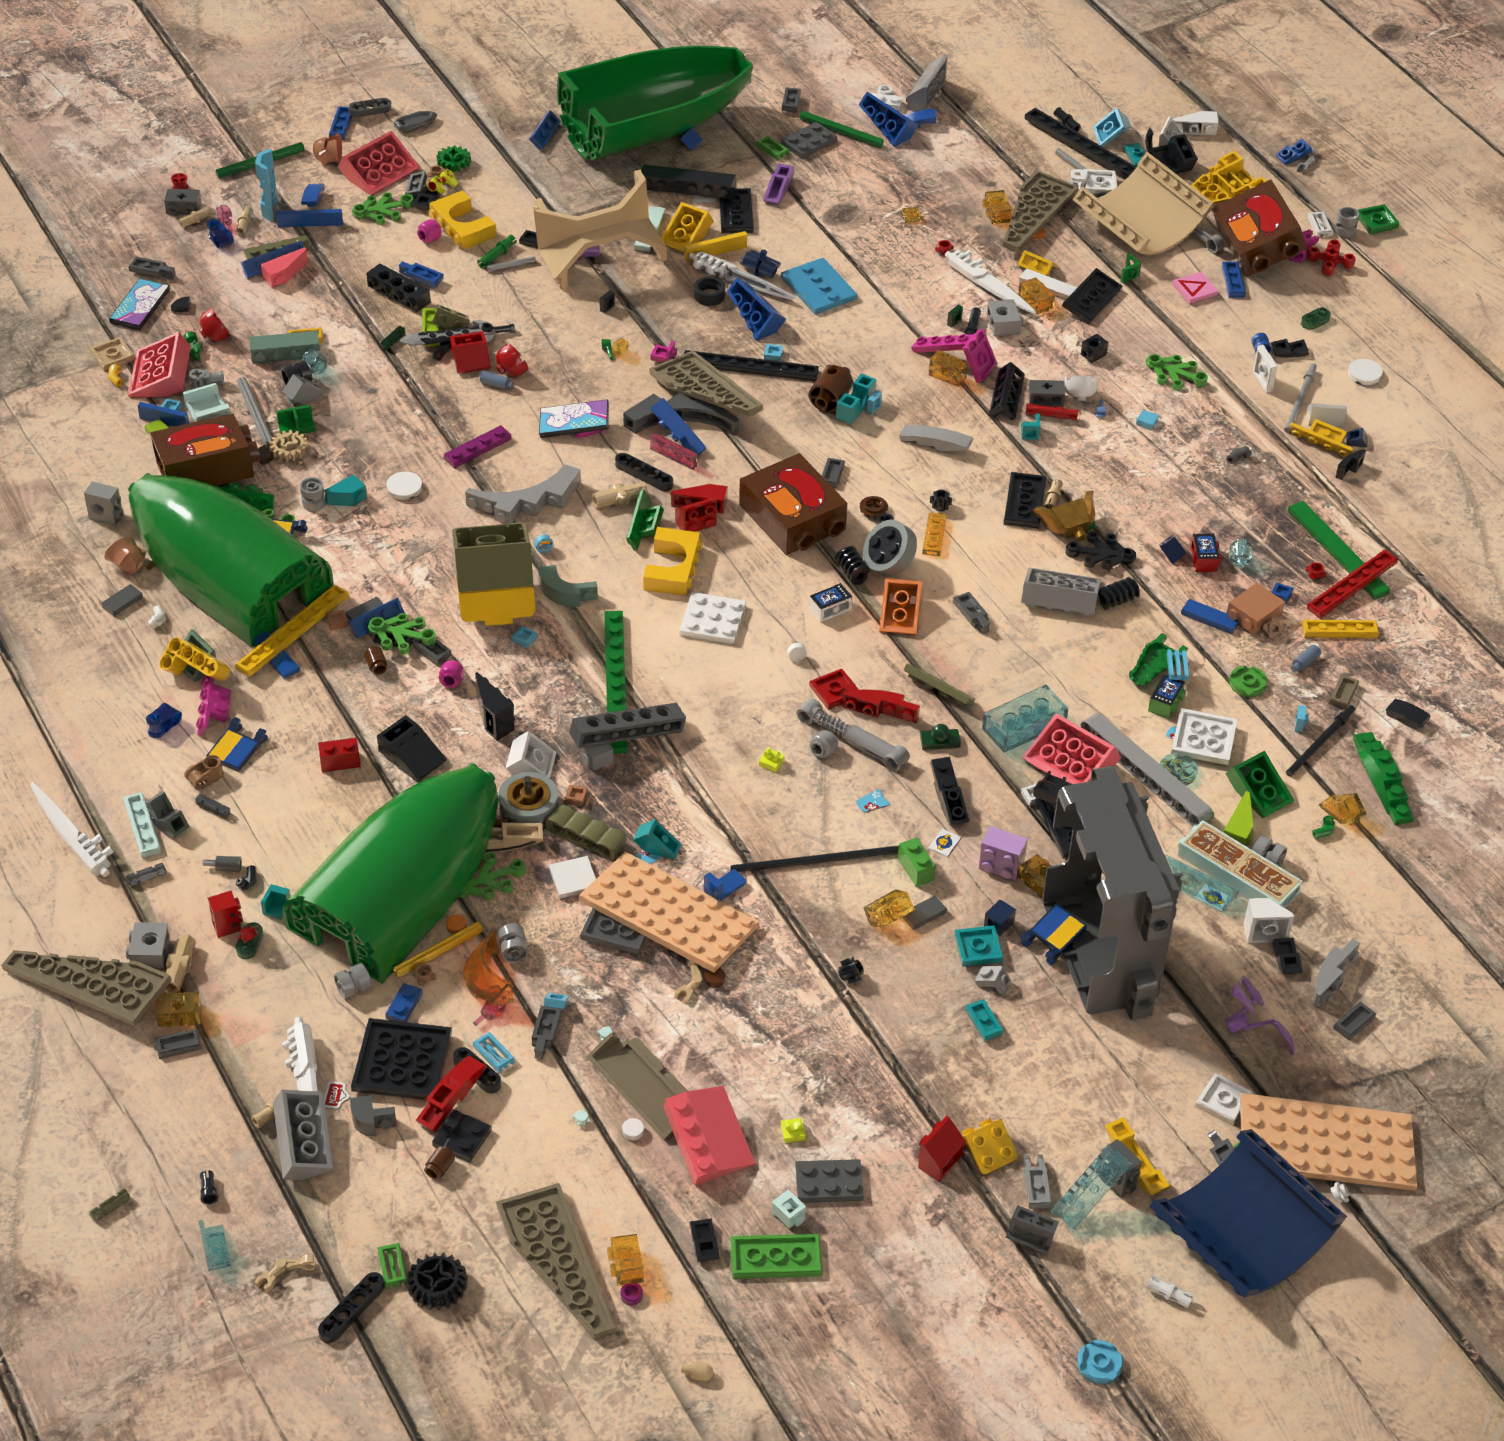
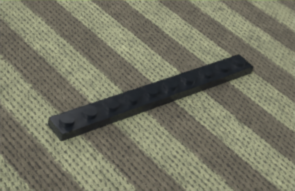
M1037 108L1025 114V120L1108 169L1115 171V173L1125 179L1137 168Z

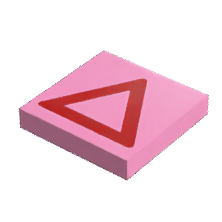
M1202 272L1173 280L1172 285L1189 304L1218 296V290Z

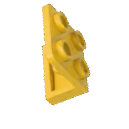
M988 1118L979 1123L980 1127L976 1129L972 1126L961 1131L982 1175L988 1174L1018 1158V1154L1001 1118L994 1121Z

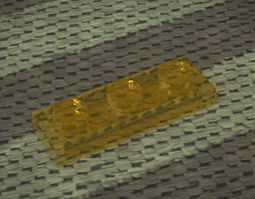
M929 512L922 551L923 555L940 557L947 514Z

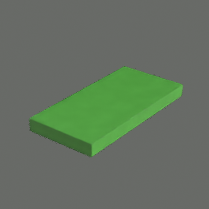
M820 1235L731 1236L732 1279L822 1276Z

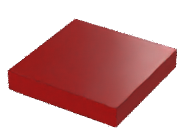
M842 668L809 681V686L828 710L843 704V693L845 691L859 690Z

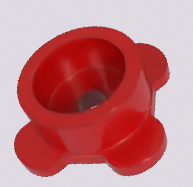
M941 240L935 251L945 255L947 251L953 250L954 246L948 240Z
M1314 562L1306 567L1310 579L1326 577L1324 566L1321 563Z
M249 925L240 931L242 935L237 938H242L244 943L259 935L256 931L258 926L252 928Z

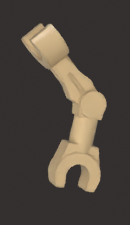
M686 958L687 966L691 969L692 980L688 985H683L676 989L674 996L677 999L680 995H685L686 997L683 999L684 1004L690 1001L694 989L702 983V976L697 964L691 961L690 958Z
M306 1254L301 1259L296 1260L278 1259L274 1264L275 1267L270 1272L266 1271L256 1278L255 1284L259 1288L263 1283H267L263 1288L265 1293L268 1294L273 1290L277 1282L276 1278L281 1272L283 1273L286 1270L302 1268L305 1271L316 1270L314 1255Z

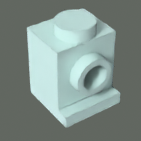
M787 1190L772 1201L771 1214L774 1217L777 1216L788 1228H791L793 1225L798 1227L805 1220L806 1206L793 1193Z

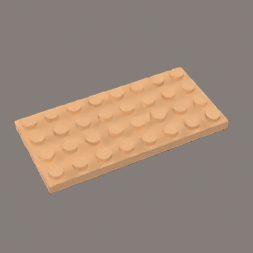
M626 851L579 895L580 902L687 959L690 958L691 961L713 973L759 926L758 920Z
M1246 1093L1241 1094V1131L1252 1129L1304 1177L1410 1191L1416 1190L1417 1178L1411 1114Z

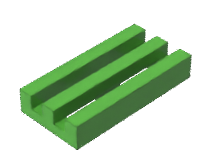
M769 136L756 142V147L776 160L789 155V149Z
M400 1243L377 1247L385 1289H389L391 1285L398 1287L401 1283L406 1285L407 1277ZM395 1249L402 1276L398 1278L392 1255V1250ZM385 1251L388 1254L393 1279H388L383 1255Z

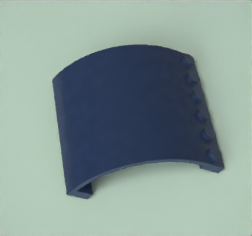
M1252 1129L1239 1132L1236 1138L1240 1143L1213 1172L1197 1185L1172 1199L1162 1198L1153 1200L1149 1206L1160 1220L1165 1221L1171 1227L1170 1229L1173 1233L1185 1240L1186 1245L1190 1249L1196 1251L1207 1265L1212 1266L1218 1272V1276L1231 1284L1234 1287V1291L1244 1298L1263 1293L1294 1274L1326 1244L1347 1218L1337 1206Z

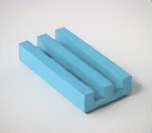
M1168 649L1169 679L1188 681L1187 652L1183 650L1182 653H1179V650H1175V653H1172ZM1172 658H1175L1177 675H1174ZM1180 658H1182L1183 676H1181Z
M491 1032L473 1042V1047L497 1073H500L503 1067L506 1069L508 1064L515 1063V1058ZM487 1039H488V1040L495 1046V1048L506 1058L505 1060L497 1053V1051H496L493 1047H491V1046L487 1043V1041H486Z

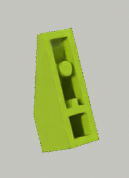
M1248 791L1243 795L1224 829L1226 835L1244 846L1251 845L1255 836L1252 834L1254 825L1250 792Z

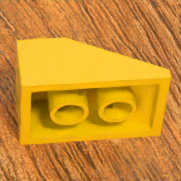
M681 202L661 239L666 247L684 253L685 245L698 243L707 235L714 220L708 211Z

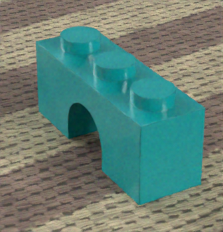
M861 373L853 383L851 395L844 393L837 402L836 419L852 424L867 406L868 398L876 390L877 379Z

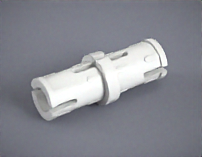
M1153 1275L1146 1288L1165 1297V1300L1176 1302L1187 1309L1194 1296L1175 1287V1284L1164 1282Z

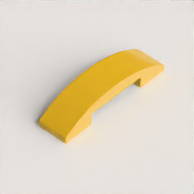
M1124 1117L1105 1125L1111 1143L1118 1139L1142 1161L1141 1173L1137 1184L1147 1194L1153 1196L1170 1187L1159 1168L1156 1170L1153 1168L1135 1141V1133Z

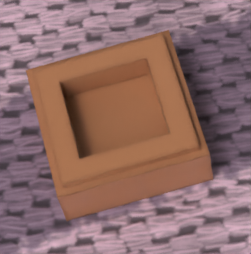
M345 610L326 613L330 631L349 627Z
M569 785L565 796V804L584 807L589 793L588 788Z

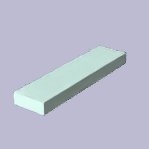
M650 206L648 209L649 219L658 232L665 215V208ZM636 241L634 244L635 250L650 252L652 246Z
M143 792L123 797L141 858L160 854L161 849Z

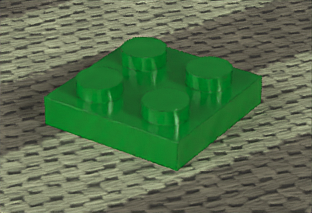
M1385 204L1358 209V220L1369 234L1399 228V221Z

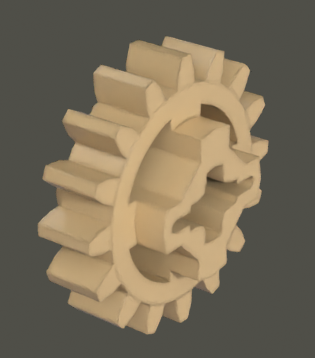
M289 430V433L282 431V434L276 433V437H272V441L269 442L270 452H273L274 458L279 457V461L283 459L286 462L289 459L295 461L296 457L301 459V454L306 455V450H308L307 438H304V434L299 435V431L292 433V430Z

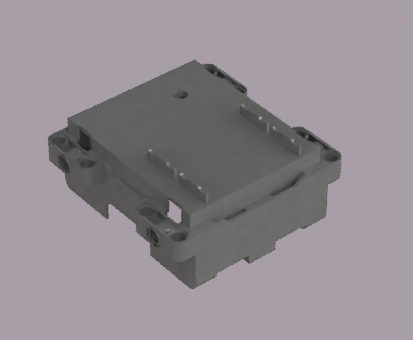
M1114 766L1092 769L1089 782L1067 785L1058 791L1053 829L1072 827V838L1068 860L1063 864L1047 867L1042 902L1046 912L1055 904H1058L1087 925V928L1062 952L1086 1012L1088 1014H1097L1125 1008L1129 1018L1132 1020L1152 1016L1155 998L1159 996L1161 977L1163 976L1173 921L1177 910L1175 905L1178 903L1177 898H1179L1178 895L1182 885L1180 878L1183 874L1182 872L1173 874L1147 816L1148 803L1146 802L1149 797H1139L1133 782L1121 783ZM1102 874H1104L1105 880L1101 881Z

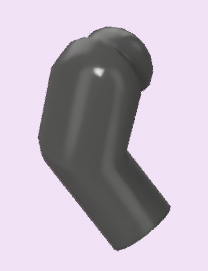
M1247 446L1234 449L1227 456L1226 460L1232 464L1241 455L1244 458H1248L1252 455V451Z

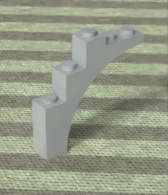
M564 464L548 480L517 491L488 492L468 488L465 492L466 505L494 514L496 521L505 524L513 523L520 512L537 517L546 504L561 509L565 506L581 483V469Z

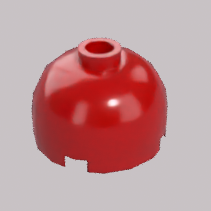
M212 307L201 315L199 319L201 329L199 332L204 339L208 337L211 341L220 342L231 336Z
M506 343L497 352L496 362L498 366L496 368L501 375L506 374L508 377L514 378L524 374L529 370V367L525 360L522 362L521 354L511 344Z

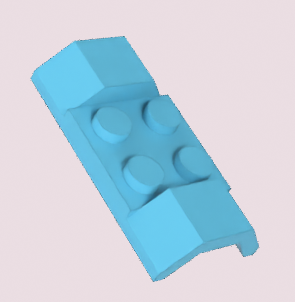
M267 149L257 154L255 166L257 177L261 179L260 188L264 191L262 192L260 202L262 217L270 222H274L273 205L278 204L272 149Z

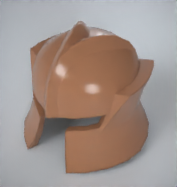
M340 133L328 138L322 137L314 142L313 154L317 160L321 161L322 165L329 162L340 163L342 159V139Z
M124 537L114 542L106 550L104 558L115 565L117 564V567L126 574H133L144 564L146 550L138 547L133 537Z

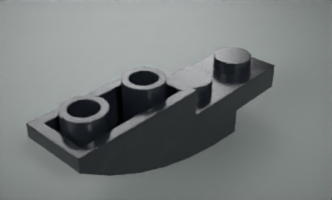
M950 757L931 759L930 765L935 779V790L949 825L969 823L970 820L962 791L958 787Z

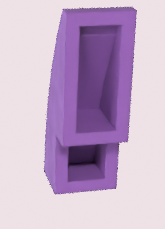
M778 163L775 173H772L763 199L764 202L780 204L795 173L793 166Z

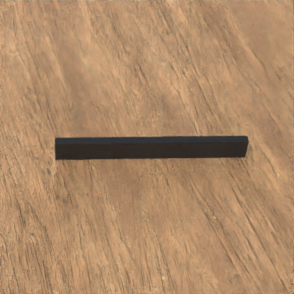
M685 350L684 354H686V353H688V352H691V351H690V350ZM694 351L718 370L816 381L819 373V366Z

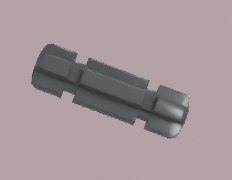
M199 794L195 798L197 805L204 806L205 809L219 814L223 818H227L231 813L229 807L209 797L207 798L203 794Z
M159 863L154 868L150 866L136 871L137 874H128L126 876L129 886L138 884V881L141 883L155 878V875H164L166 868L163 863Z

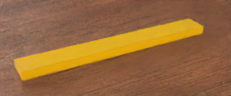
M334 584L235 664V669L251 677L325 617L326 613H330L349 597V592Z

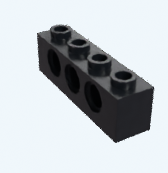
M380 263L366 273L368 287L401 303L409 309L419 312L431 303L430 289Z

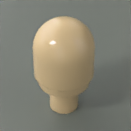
M696 1361L692 1365L682 1364L681 1373L691 1375L690 1378L696 1381L706 1382L712 1378L713 1368L707 1363Z

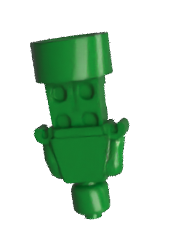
M186 332L183 337L191 345L189 356L198 361L201 358V343L198 342L195 332Z

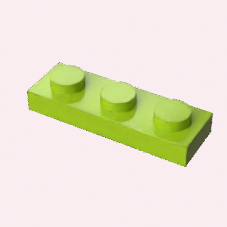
M423 308L422 332L439 331V326L432 323L435 316V308ZM439 343L422 346H439Z

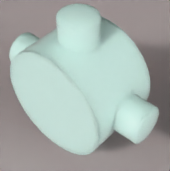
M609 1026L597 1031L601 1041L612 1033Z
M586 1110L577 1111L576 1114L572 1115L578 1127L584 1126L591 1121Z

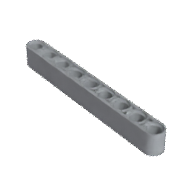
M1095 713L1081 722V728L1113 745L1121 756L1118 763L1190 825L1197 826L1202 820L1208 823L1214 819V812L1208 804L1101 714Z

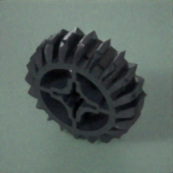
M434 1252L433 1256L429 1257L425 1254L424 1260L418 1258L417 1264L411 1265V1271H408L406 1281L408 1294L410 1297H413L414 1303L419 1302L421 1308L428 1305L430 1311L433 1307H437L440 1311L441 1306L445 1305L449 1309L450 1303L457 1304L458 1298H463V1291L467 1289L468 1277L465 1267L461 1266L460 1260H455L453 1255L446 1257V1254L443 1252L441 1256H437V1253Z

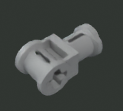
M193 369L189 372V377L192 380L191 390L213 383L225 385L223 370L209 373V369Z

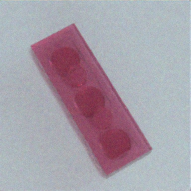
M656 433L650 436L651 450L689 469L694 470L697 467L696 452Z

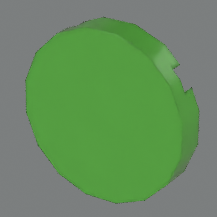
M1240 666L1231 672L1229 683L1232 690L1237 694L1245 697H1256L1266 690L1267 676L1257 667L1247 668V666Z

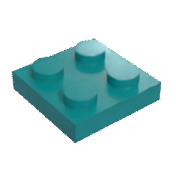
M995 925L956 929L954 931L962 967L1003 962Z

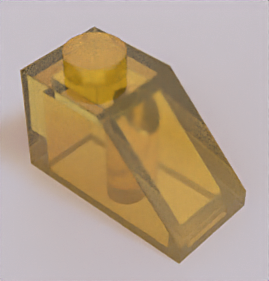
M1357 793L1331 795L1319 804L1321 809L1333 816L1340 824H1357L1361 821L1360 818L1367 814Z

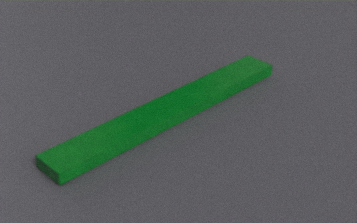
M1304 501L1288 507V512L1349 574L1364 564ZM1379 577L1364 587L1374 599L1390 593V588Z

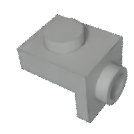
M982 966L974 981L978 987H995L999 994H1004L1011 979L1003 966Z

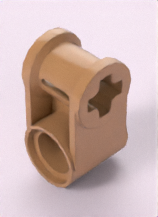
M216 755L207 756L195 765L188 767L184 773V777L193 783V787L196 790L204 789L211 783L221 779L224 775L221 759Z

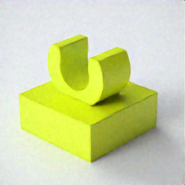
M768 747L759 760V766L776 773L785 761V755L781 754L778 750L774 751L771 747Z
M802 1118L781 1121L784 1143L806 1141Z

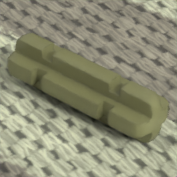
M121 1189L116 1193V1196L112 1195L99 1204V1208L95 1207L90 1210L89 1215L91 1219L97 1222L103 1218L102 1215L106 1216L121 1206V1202L124 1204L130 1200L128 1191Z

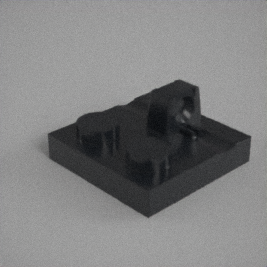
M454 1109L432 1140V1146L436 1148L448 1147L453 1151L454 1156L471 1162L491 1133L492 1126Z

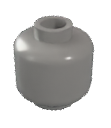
M827 730L819 732L810 740L811 752L821 759L827 758L838 748L836 736Z

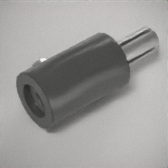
M216 856V860L203 859L202 864L203 866H213L216 871H241L242 857Z

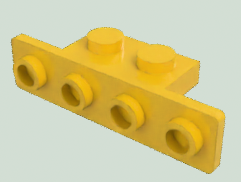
M1316 418L1310 429L1292 422L1290 424L1291 433L1296 437H1304L1310 443L1323 445L1325 449L1337 451L1343 457H1347L1355 452L1354 448L1342 444L1347 436V431Z

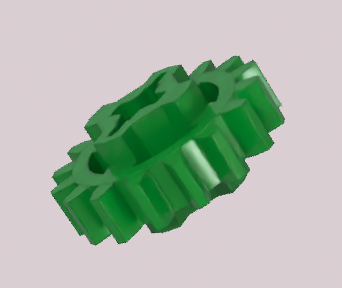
M456 145L453 147L447 146V149L442 148V151H438V155H436L437 165L452 172H460V169L465 170L466 166H470L471 163L470 151L467 152V148L462 149V146L458 148Z

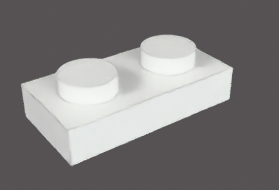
M881 93L872 94L895 110H901L903 97Z

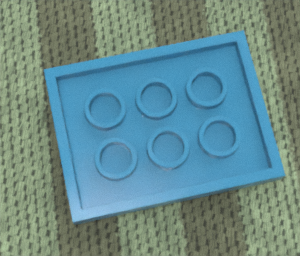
M824 258L781 272L783 281L814 314L857 299L858 294Z

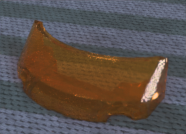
M492 930L468 956L464 965L463 976L466 988L476 999H484L487 1001V1005L494 1007L513 1003L514 998L512 983L498 976L488 965L491 963V955L493 953L495 955L499 954L496 932Z

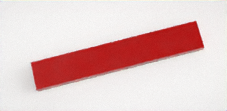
M1384 549L1308 603L1307 609L1318 618H1322L1396 565L1398 558Z

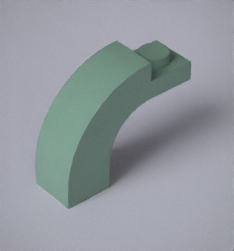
M556 565L538 567L539 586L549 600L569 607H581L580 601L598 600L596 581L569 583L559 577Z

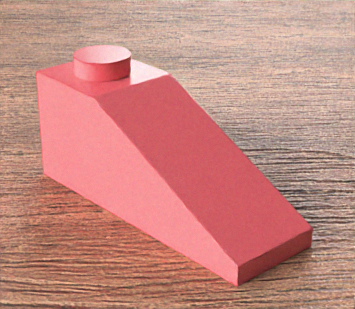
M304 247L261 264L262 277L272 288L286 283L308 262L307 249Z

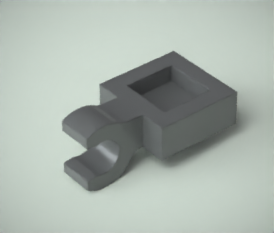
M1216 1130L1208 1133L1209 1138L1214 1144V1147L1209 1150L1218 1165H1220L1235 1148L1228 1138L1222 1141Z

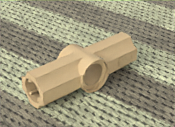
M645 482L628 486L617 483L610 490L592 494L594 506L596 509L614 504L624 507L629 504L630 500L638 499L641 490H645L648 495L647 485Z
M189 934L178 936L173 953H169L167 957L166 974L171 976L172 981L165 990L171 994H176V992L180 991L185 974H189L191 969V956L196 941Z

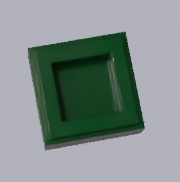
M958 304L948 312L947 326L952 328L962 320L963 306Z

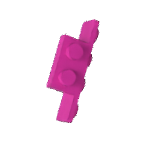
M204 675L201 682L203 689L199 696L201 703L198 707L199 718L196 722L198 736H201L208 727L209 717L225 723L229 713L231 690L214 684V678Z

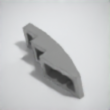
M905 425L899 435L901 441H917L918 446H934L936 451H965L969 449L974 440L972 436L956 431L922 425Z

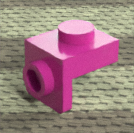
M671 341L669 347L655 345L650 355V360L664 363L676 358L677 348H675V341Z

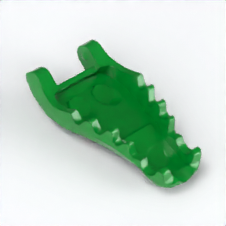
M1161 633L1155 640L1145 645L1136 666L1129 672V678L1132 682L1145 686L1154 677L1168 670L1167 650L1170 649L1172 653H1175V650L1164 644L1167 635ZM1182 645L1179 653H1182L1183 650L1187 652L1189 648ZM1172 658L1174 668L1176 667L1175 658Z

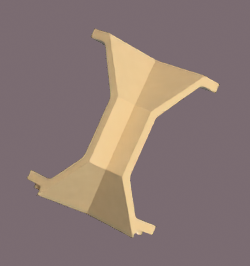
M641 170L634 171L635 186L618 205L581 216L550 211L546 208L541 198L534 199L535 206L533 210L538 251L548 266L551 275H553L556 284H559L562 290L568 289L567 271L586 249L628 237L652 246L661 261L667 260L666 245L649 219L646 179Z

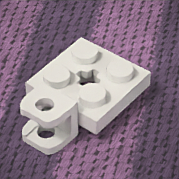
M1095 169L1071 170V180H1069V183L1079 186L1078 192L1082 186L1092 194L1109 193L1117 187L1115 171Z

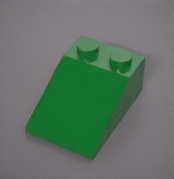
M1265 750L1234 766L1225 773L1233 788L1241 797H1243L1246 791L1250 792L1251 807L1261 818L1295 801Z

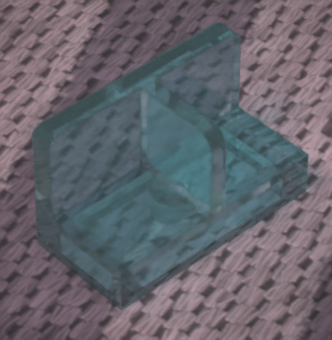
M199 1220L208 1271L231 1266L223 1224L205 1228L203 1220Z

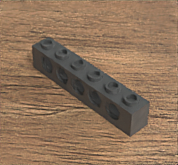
M676 702L572 718L569 733L577 747L582 748L683 732L686 716Z

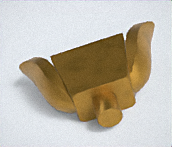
M1094 490L1086 491L1084 499L1080 498L1052 507L1051 510L1039 506L1033 509L1032 512L1054 533L1062 534L1064 538L1075 536L1078 542L1084 541L1087 538L1086 532L1089 531V525L1095 519Z

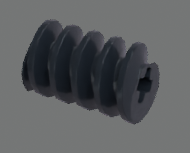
M848 546L838 551L835 559L852 584H863L868 578L870 568L856 548Z
M1127 577L1106 587H1101L1098 592L1099 601L1103 609L1109 610L1110 607L1114 608L1116 604L1121 605L1122 602H1128V599L1134 600V597L1138 598L1140 596V589L1133 578Z

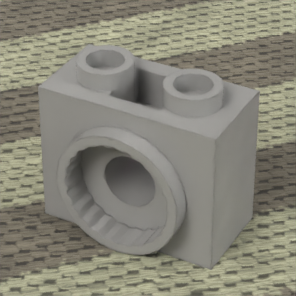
M1014 299L988 301L987 318L993 336L1020 334L1023 318L1019 316V306H1016Z
M92 481L84 492L89 519L115 526L124 515L119 489Z
M135 922L133 930H130L129 933L130 947L126 948V959L138 961L152 968H164L170 940L168 923Z

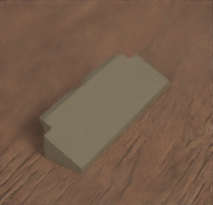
M610 1033L587 1057L663 1140H669L674 1136V1133L663 1108L665 1100L688 1090L672 1073L668 1072L664 1075L661 1073L664 1065L639 1038H633L631 1041L627 1038L621 1043Z

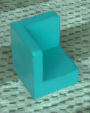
M1036 414L1035 422L1021 423V439L1039 440L1040 414Z
M270 884L261 900L263 915L282 919L283 906L291 897L290 889Z

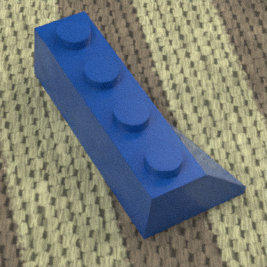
M869 92L865 93L858 104L894 147L909 140L919 126Z
M736 278L727 290L734 304L739 308L741 316L747 322V326L752 331L756 341L776 333L785 322L786 318L747 282Z

